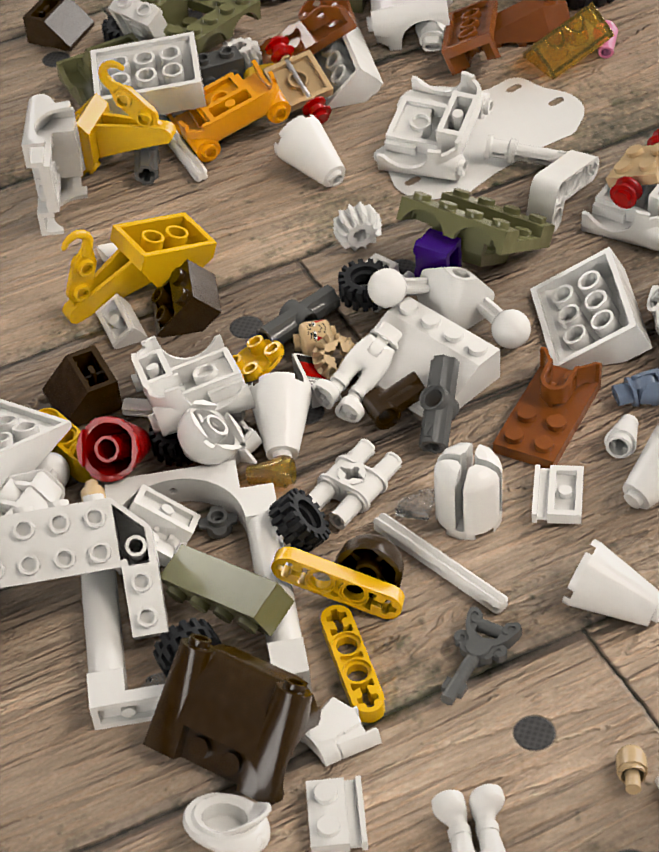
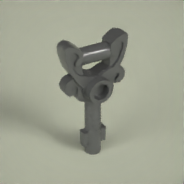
M471 607L465 621L466 630L460 629L454 634L455 646L459 647L460 654L464 657V660L453 677L447 676L441 686L443 693L440 696V700L444 704L453 705L456 698L462 699L468 689L466 682L476 667L489 665L493 660L501 663L507 659V649L512 647L522 636V627L519 623H507L503 627L483 619V614L478 607ZM477 632L485 634L495 639L483 638Z

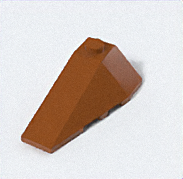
M522 0L497 13L494 42L497 48L503 47L505 43L518 44V47H527V43L542 42V46H554L575 41L566 0Z

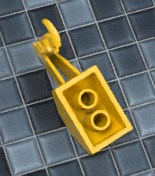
M114 60L103 62L99 66L98 75L100 81L110 91L116 105L129 116L110 113L109 103L97 93L75 112L86 168L83 170V176L87 172L91 175L97 170L101 164L99 158L169 144L176 133L175 126L169 121L159 120L156 109L131 86L115 81L108 74V69L112 67L120 71L125 69L122 64Z
M185 212L116 224L112 226L110 241L118 249L95 273L97 260L93 251V237L90 232L84 229L75 230L66 236L61 246V249L66 251L72 241L76 239L82 240L78 254L71 260L66 287V296L69 300L64 304L62 313L72 324H78L93 315L116 293L124 298L151 282L157 288L162 287L170 278L174 269L180 267L187 259L203 268L214 257L217 242Z

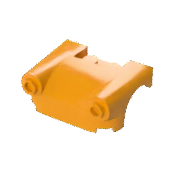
M255 59L251 61L255 73L242 79L238 73L234 75L230 72L205 86V107L186 110L174 118L171 113L166 114L168 120L175 126L178 133L200 161H213L220 154L221 146L218 141L256 120L266 116L272 123H281L290 115L291 106L279 89L274 73L272 71L268 72L270 83Z

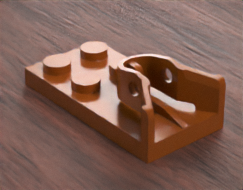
M307 0L299 10L298 18L300 21L289 25L276 36H286L289 39L288 45L294 47L292 57L309 49L314 55L358 26L349 0ZM314 1H320L318 6H314L313 3ZM271 38L259 46L262 52L263 64L272 63L271 55H268L265 51Z
M480 0L449 13L450 25L446 26L441 52L452 76L470 68L473 56L481 51H484L487 60L501 57L494 42L498 11L497 0Z
M541 347L540 367L494 440L493 452L528 464L540 465L542 468H550V465H557L601 388L602 363L594 362L583 366H576L573 370L553 365V359L550 357L547 348Z

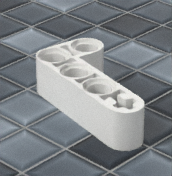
M570 150L538 172L531 183L526 215L529 216L530 213L545 216L547 218L546 222L555 225V232L562 220L565 201L593 181L599 168V158Z

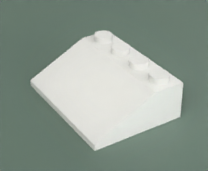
M194 31L90 50L94 94L97 93L109 103L110 113L129 116L116 105L110 91L100 81L98 69L107 60H114L125 67L123 71L113 67L109 68L108 74L115 81L131 86L156 109L158 115L206 106Z
M610 247L530 289L550 357L553 359V365L573 370L576 366H583L594 362L602 363V365L623 363L653 348L626 271Z
M409 296L389 309L375 326L377 329L385 321L402 333V337L398 341V350L394 353L388 370L375 388L386 390L413 371L418 375L424 386L427 387L431 360L434 359V356L443 354L455 357L460 362L455 393L459 409L500 378L499 348ZM358 372L356 376L360 377L361 372ZM419 401L408 407V409L423 417L424 409L419 404Z
M0 399V485L11 475L35 470L72 428L71 421Z

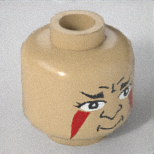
M326 319L302 322L298 327V334H293L295 352H301V354L312 357L317 341L326 334L328 336L337 334L335 325L330 326Z

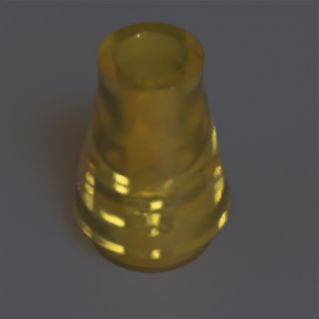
M280 456L256 465H248L246 469L248 484L261 485L273 483L274 487L288 488L289 485L295 484L297 479L294 459Z

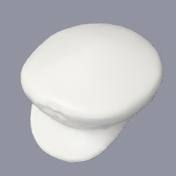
M219 792L207 793L197 797L186 807L183 812V826L187 834L195 842L213 852H262L270 840L271 829L267 816L272 808L270 803L252 802L239 795Z

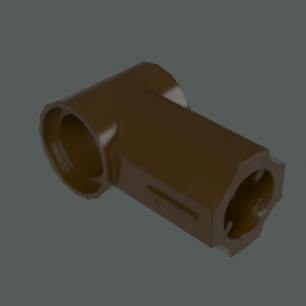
M413 371L386 390L383 388L370 390L364 396L362 405L377 428L382 430L389 429L398 423L402 411L419 401L420 394L426 387L415 371Z

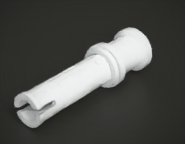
M488 135L484 159L493 157L505 159L507 163L517 160L548 166L569 151L520 144L519 141L513 138L508 141L496 139L493 135Z

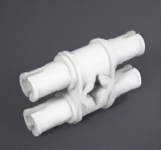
M360 439L347 454L339 455L335 459V464L326 473H322L318 477L317 485L309 493L312 497V502L319 504L320 507L318 509L320 511L331 499L340 501L341 503L329 514V521L337 529L344 530L358 513L366 512L370 508L372 501L379 494L387 490L388 481L402 467V460L397 454L387 452L378 464L370 468L364 464L375 454V447L369 440Z

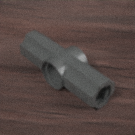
M158 145L134 150L135 179L143 185H151L159 178L160 157Z
M326 285L300 302L291 299L282 306L279 316L257 329L256 333L257 335H262L264 340L270 339L272 342L277 340L284 344L293 338V334H298V327L302 322L320 320L340 307V298L334 288Z
M443 354L436 355L431 360L428 384L419 397V404L424 409L419 447L423 451L437 454L443 453L448 448L451 423L459 413V403L455 399L460 362L455 357Z

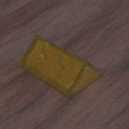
M591 2L530 46L522 55L554 80L611 39L614 33L594 3Z

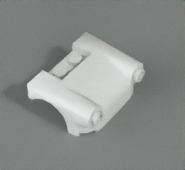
M370 0L371 16L366 17L368 31H374L377 43L389 46L390 51L402 50L404 33L418 22L435 21L444 26L450 25L446 0Z
M462 71L460 83L449 89L430 86L418 77L412 76L410 96L403 95L385 135L384 153L377 152L378 170L457 181L460 176L465 175L468 162L464 159L462 153L477 119H484L486 115L491 114L493 99H490L489 94L482 90L480 84L475 79V75L466 71Z
M37 94L28 101L21 146L26 168H32L38 194L37 217L42 236L64 234V227L54 220L55 213L59 212L60 207L68 202L88 198V187L82 186L81 180L83 170L86 168L74 108L70 107V101L55 103L50 96Z
M606 184L595 197V202L592 205V214L587 211L582 212L581 231L659 251V184L641 185L643 190L642 196L637 200L635 206L629 209L621 208L612 201L610 197L611 188Z
M220 334L214 336L212 342L204 351L192 357L181 358L169 355L161 348L155 336L142 341V348L137 353L131 354V360L136 373L130 376L136 391L140 392L143 390L152 406L153 413L148 415L154 433L161 431L163 437L177 433L181 417L194 401L205 400L218 405L214 411L222 416L226 412L233 415L256 407L249 385L245 383L239 367L229 349L224 346Z

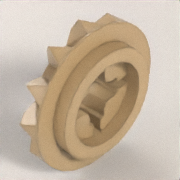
M340 333L329 336L326 334L317 341L312 352V361L315 369L321 376L330 380L331 376L338 370L343 359L338 367H336L335 358L330 355L338 347L340 355L346 356L355 345L351 337L346 338L341 336Z

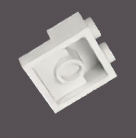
M113 0L108 7L124 35L133 33L140 41L165 37L163 30L168 24L162 15L163 11L158 6L142 2L141 0Z

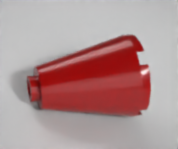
M101 416L94 418L78 435L76 445L78 461L94 479L103 482L118 481L127 477L149 453L151 440L149 433L145 429L119 417Z

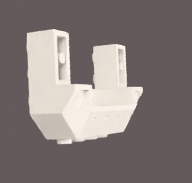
M103 493L83 496V502L69 504L68 499L55 500L47 503L48 508L34 510L33 505L20 506L12 509L13 514L0 516V589L115 569L119 575L123 574L133 639L140 640L157 637L163 632H169L154 531L151 525L111 497L104 498Z

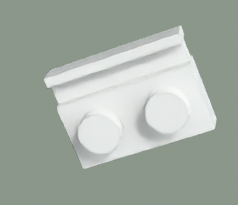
M535 465L532 523H537V520H547V523L581 524L584 466L550 465V468H540V465Z
M361 775L355 776L354 780H344V777L305 781L311 852H351V848L361 847L363 851L368 850Z

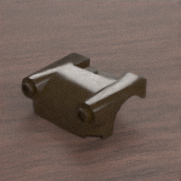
M190 634L189 638H182L143 745L171 759L182 757L237 784L236 791L258 802H267L273 805L282 801L285 794L283 788L284 776L290 757L301 738L309 730L318 726L321 717V706H317L314 695L308 689L307 685L309 683L295 674L236 647L225 644L211 645L212 640L204 635Z

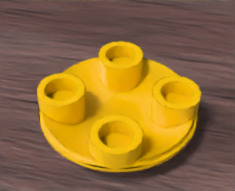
M256 335L248 340L247 347L232 357L246 383L257 380L260 376L271 372L281 361L284 355V347L277 340L272 342L270 339L264 340L262 335Z

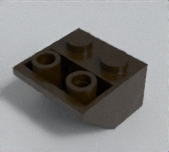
M39 0L23 17L28 43L42 47L57 48L63 51H71L94 26V21L73 0Z
M188 259L180 267L174 269L170 278L162 287H158L151 297L156 335L161 338L203 332L221 314L215 274Z
M95 345L66 355L42 388L43 394L51 408L59 411L75 426L122 409L118 381Z

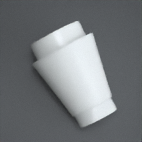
M630 414L621 416L618 422L606 434L604 443L607 452L611 456L626 458L636 450L639 422L635 416Z

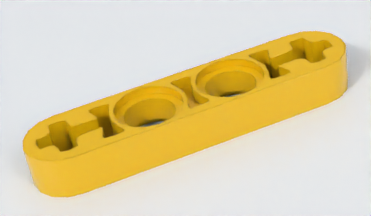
M282 547L275 553L271 570L278 579L383 619H394L402 612L405 596L403 591L395 585L294 547ZM286 562L291 563L292 565L287 566ZM317 572L324 573L330 577V580H318L313 574ZM356 585L363 590V592L357 594L352 593L346 588V586Z
M331 605L325 608L320 616L322 633L351 708L354 706L358 707L361 722H376L385 713L384 693L351 611L343 605ZM334 620H338L342 624V632H337ZM344 644H352L357 648L350 654H343L338 651V648ZM354 671H363L367 674V677L362 681L356 682L350 680L348 675ZM367 692L368 699L374 706L367 707L363 703L362 694Z

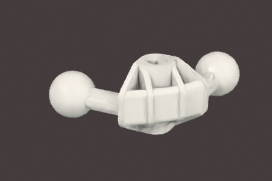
M383 268L376 271L368 281L367 290L369 297L378 306L393 307L399 304L405 296L417 295L418 301L466 330L483 319H487L492 324L491 331L494 340L504 348H518L529 339L531 325L527 316L515 309L503 311L493 302L495 297L494 291L473 273L464 268H427L421 272L420 277L404 278L401 273L394 269Z
M50 452L35 470L9 476L0 485V516L13 514L12 509L16 507L33 505L34 510L48 508V502L64 499L65 486L70 478V466L67 460L58 453Z

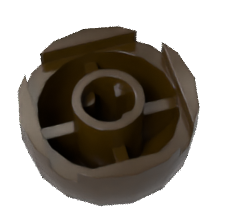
M371 533L358 535L347 541L336 556L334 563L390 583L398 588L401 586L404 571L401 553L392 541L381 535ZM356 585L346 586V588L352 593L357 594L363 592V590Z

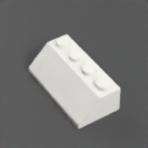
M358 27L313 55L334 88V94L325 98L326 106H330L331 109L365 103L380 90L383 84Z

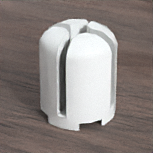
M461 442L446 448L438 457L437 463L434 466L436 520L438 519L439 524L446 529L448 536L459 540H476V535L486 533L494 528L495 532L502 522V464L498 456L489 447L480 444L475 451V465L473 466L472 443Z

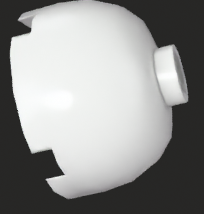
M205 400L194 401L181 417L177 429V437L185 456L191 461L205 465H216L228 461L241 448L242 445L240 444L244 440L242 430L235 419L228 412L222 416L214 411L218 405Z

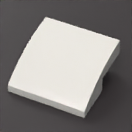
M144 484L139 488L128 509L151 525L154 531L159 564L164 567L167 566L181 544L187 545L201 517L198 513Z

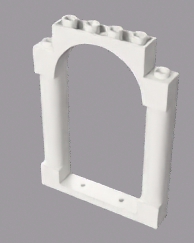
M235 460L225 461L216 465H200L126 477L113 482H104L106 498L111 497L126 509H129L139 488L144 484L175 502H204L221 506L228 512L237 514L238 520L245 528L248 536L254 573L278 582L295 601L292 584L278 579L271 570L275 553L278 549L285 547L283 536H278L276 533L278 528L272 526L271 520L273 518L269 516V511H271L269 507L276 501L273 483L240 488ZM112 569L80 575L88 673H86L88 700L95 730L151 721L164 684L128 690L116 570ZM294 602L272 636L270 637L265 634L269 661L271 664L295 674L309 683L307 687L312 692L304 640L301 634L296 603Z

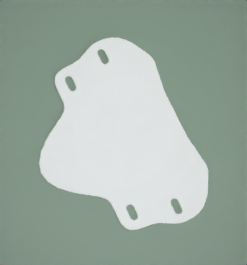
M523 78L507 79L490 89L483 90L489 94L490 99H493L492 111L484 119H477L462 153L464 159L468 162L467 170L464 176H460L459 180L454 181L388 172L394 186L407 196L414 195V192L418 191L430 194L432 196L431 199H441L442 192H453L454 188L471 192L495 173L514 163H507L505 159L493 157L484 159L488 135H493L496 139L508 141L513 138L519 141L520 144L544 147L576 132L584 117V106L579 99L567 92L544 88ZM516 84H520L522 86L514 92L506 91L508 88ZM433 86V87L441 88V89L453 88V87H446V86ZM412 89L408 90L403 95L410 96ZM403 95L400 97V99H399V101H398V103H397V109H398V106H399V104H400V102H401V100H402V98H403ZM556 98L564 99L562 102L555 106H550L548 104ZM382 146L375 151L373 157L376 162L377 152L384 153L385 146ZM418 176L421 178L420 181L413 185H405V182L413 177Z

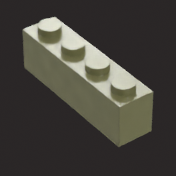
M181 544L160 574L161 581L168 587L166 593L180 603H184L187 600L193 607L203 613H207L208 610L213 611L215 616L228 624L232 620L236 621L241 628L251 634L259 631L271 637L295 602L278 582Z

